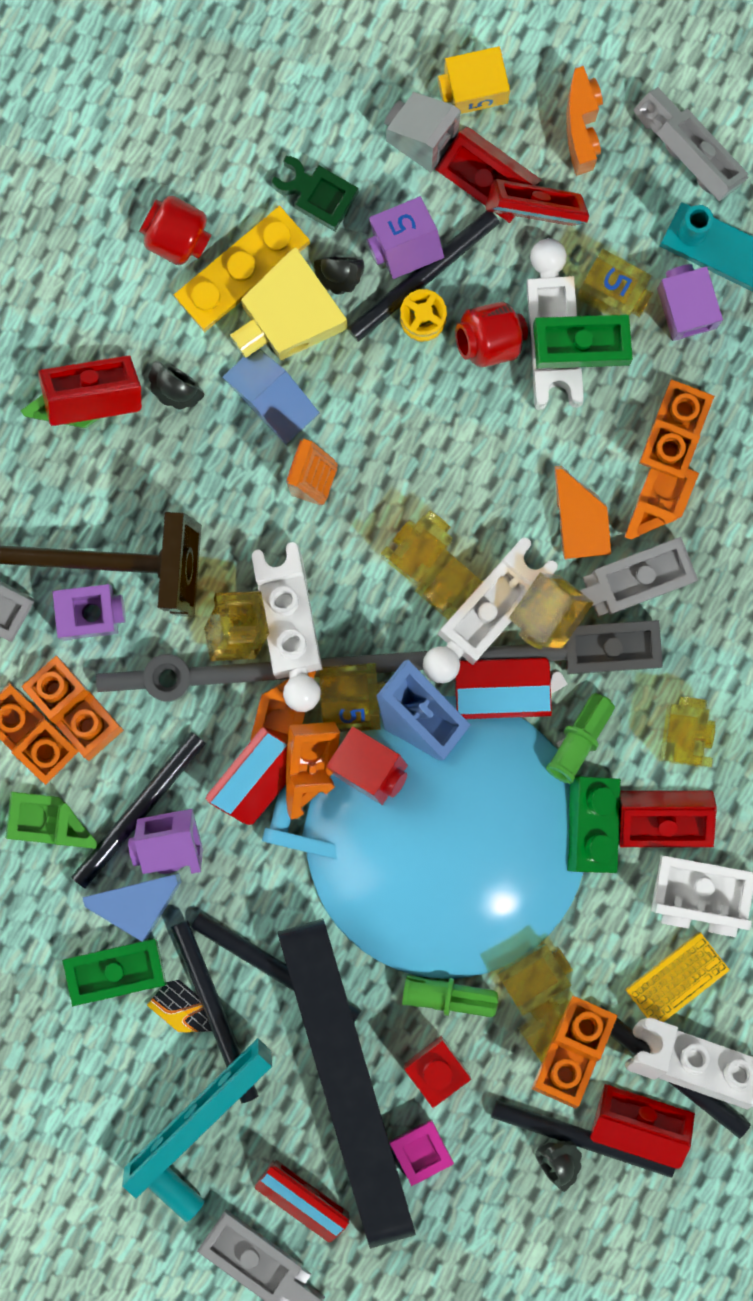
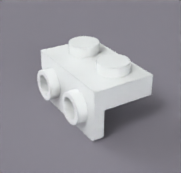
M661 855L651 911L663 914L662 924L690 928L691 920L709 923L708 932L737 937L738 928L751 929L752 921L748 920L753 895V872Z

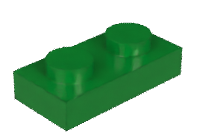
M629 315L538 317L534 320L536 369L630 366L633 360Z
M575 777L573 783L570 784L567 871L617 873L621 779Z
M157 938L62 960L72 1007L167 985Z

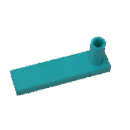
M681 202L659 247L698 266L707 267L709 271L753 292V236L714 218L711 210L704 205H694L691 207Z
M257 1038L124 1167L122 1187L135 1199L149 1188L185 1222L191 1220L200 1211L205 1200L173 1172L169 1166L272 1068L271 1050Z

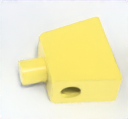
M295 247L242 298L243 309L251 321L230 334V337L245 358L268 343L279 360H283L343 332L348 326L344 314Z

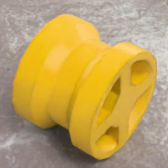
M418 289L410 293L403 300L400 308V324L407 336L413 340L425 342L437 338L443 331L446 324L447 310L443 299L436 292L428 289Z

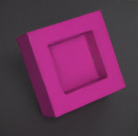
M432 1119L390 1140V1145L411 1186L454 1165Z

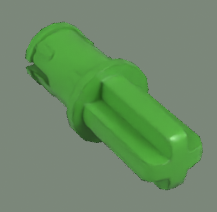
M593 693L590 695L573 726H566L564 730L566 737L552 761L546 767V770L556 779L568 784L573 783L575 775L588 753L596 751L599 746L597 738L615 709L614 704L609 698Z
M407 975L402 1005L444 1011L445 1016H449L450 1011L493 1017L497 1011L499 997L498 993L494 990L454 984V978H449V982Z

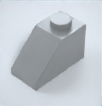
M413 92L406 103L399 100L387 115L384 122L388 126L386 129V142L432 173L459 132L461 110L452 104Z

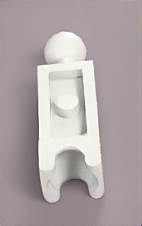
M549 238L537 242L530 253L531 264L540 273L541 278L527 279L526 283L534 405L537 410L544 409L549 399V390L557 386L566 390L570 406L578 408L583 405L584 399L581 367L536 369L533 330L535 318L577 316L574 276L559 277V271L566 264V250L560 242Z
M521 538L438 632L437 635L448 644L432 648L426 653L423 659V669L427 677L436 683L452 681L459 673V659L462 656L474 665L520 613L529 597L536 595L539 590L533 591L534 588H542L558 569L557 563L555 561H548L542 568L537 570L527 567L524 562V555L530 548L531 541L528 538Z
M290 542L286 546L287 558L281 566H269L261 550H255L252 553V561L258 584L273 674L276 679L290 678L283 690L285 703L297 712H307L317 705L321 694L318 682L308 676V673L323 669L302 554L299 546L294 542Z
M654 1018L642 1019L635 1025L633 1035L649 1045L650 1053L641 1051L634 1058L628 1059L625 1062L627 1070L653 1080L659 1078L747 1110L753 1107L752 1056L678 1031V1027Z

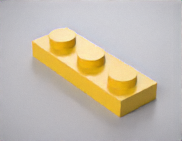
M279 205L173 295L205 333L236 307L242 298L284 256L295 247L301 252L310 244V240Z

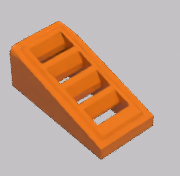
M304 438L299 442L286 480L291 496L317 505H324L338 465L330 455L313 441Z

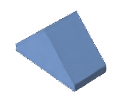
M258 349L247 358L243 357L222 377L285 445L320 414L287 371L261 349Z
M409 660L403 661L377 694L384 729L438 760H445L471 726Z
M178 873L83 897L84 906L143 942L149 937L181 884L180 875Z

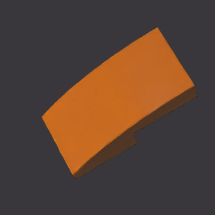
M584 66L574 70L566 110L568 146L576 176L593 171L597 161L596 155L601 154L600 143L594 128L586 129L585 125L596 121L599 111L598 106L603 105V98L597 80L595 78L588 79Z
M671 379L639 464L684 480L715 396Z
M57 655L21 686L47 718L56 724L88 761L93 759L124 731Z
M11 682L0 692V740L19 761L46 785L79 751Z
M572 996L531 1089L575 1109L578 1108L596 1062L602 1057L618 1015L576 996Z

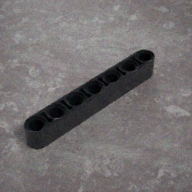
M324 919L278 931L287 969L368 1245L371 1249L416 1235Z

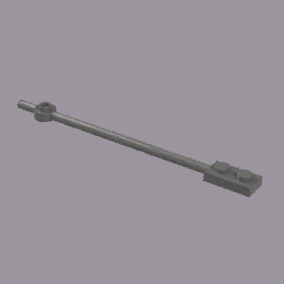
M659 620L567 626L564 627V642L491 646L478 659L547 658L549 661L566 660L567 675L657 669L663 667ZM428 651L321 658L323 670L316 671L314 677L396 672L405 660H409L418 670H424L423 659ZM163 654L153 658L147 664L145 670L98 673L96 674L97 692L146 689L151 696L160 701L173 702L181 699L188 692L190 686L289 679V677L276 679L271 662L188 667L181 658L171 654ZM463 656L459 659V661H467ZM165 670H173L177 675V681L172 687H163L160 683V675Z

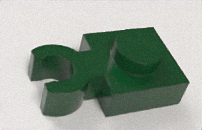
M285 156L283 160L284 166L295 172V178L290 182H283L279 178L273 177L271 180L272 187L282 195H299L295 203V209L336 232L358 195L359 188L320 165L317 166L313 175L310 176L305 173L304 167L298 159L292 156Z

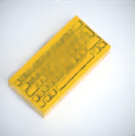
M698 932L627 987L625 991L646 1018H654L665 1022L729 972L730 969L702 933Z

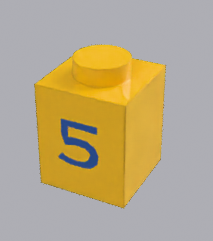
M500 46L445 58L444 74L438 75V85L442 101L446 103L451 102L452 105L461 110V114L508 104L510 87Z

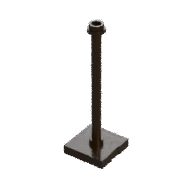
M165 512L162 550H160L159 555L0 545V564L158 574L160 581L157 608L163 611H170V614L175 616L195 617L202 525L185 513Z

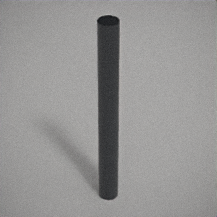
M485 211L442 247L443 259L412 272L350 324L347 330L356 341L362 340L399 309L403 300L410 293L424 288L499 225L500 222L495 214Z
M193 732L189 734L100 841L96 849L90 853L71 876L76 883L85 889L136 829L137 819L146 817L205 746L206 743Z
M199 913L191 926L193 930L294 991L285 963L204 913ZM349 1003L353 1022L355 1023L362 1010Z
M188 920L170 928L226 1067H228L242 1053ZM255 1085L240 1098L241 1104L259 1096Z
M617 1018L610 1036L633 1055L641 1051L650 1053L649 1045L645 1041L636 1038L633 1035V1030ZM670 1083L739 1139L750 1128L751 1123L723 1101Z
M497 1099L491 1113V1118L559 1141H572L577 1147L670 1178L674 1175L675 1168L593 1142L590 1138V1130Z

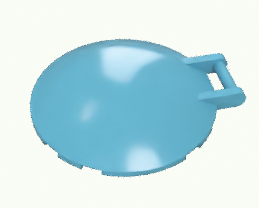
M444 696L456 709V696ZM379 713L356 729L398 753L408 766L404 771L407 773V779L399 793L393 798L388 796L384 804L381 805L332 774L330 777L335 788L328 794L320 792L310 800L303 833L300 836L288 833L291 819L287 812L285 785L277 795L270 828L265 827L262 841L307 852L311 878L327 913L350 941L379 962L412 975L441 979L472 977L505 967L522 958L550 935L571 906L583 876V872L567 871L570 784L556 779L546 770L548 763L552 761L558 750L544 734L521 717L466 719L471 726L445 760H438L386 731L381 713Z

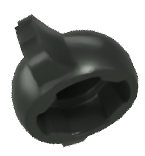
M324 257L314 261L315 275L326 290H331L332 293L337 295L352 292L360 282L365 268L363 259L354 257Z
M158 361L153 363L148 375L151 383L150 389L154 395L158 396L162 404L173 406L180 410L186 407H194L204 397V391L198 387L197 382L189 375L172 365L163 364Z
M572 1141L549 1142L537 1149L535 1153L536 1159L548 1179L563 1192L567 1191L576 1182L577 1174L582 1167L580 1163L582 1153ZM544 1157L549 1161L551 1166H549L547 1163L541 1165Z

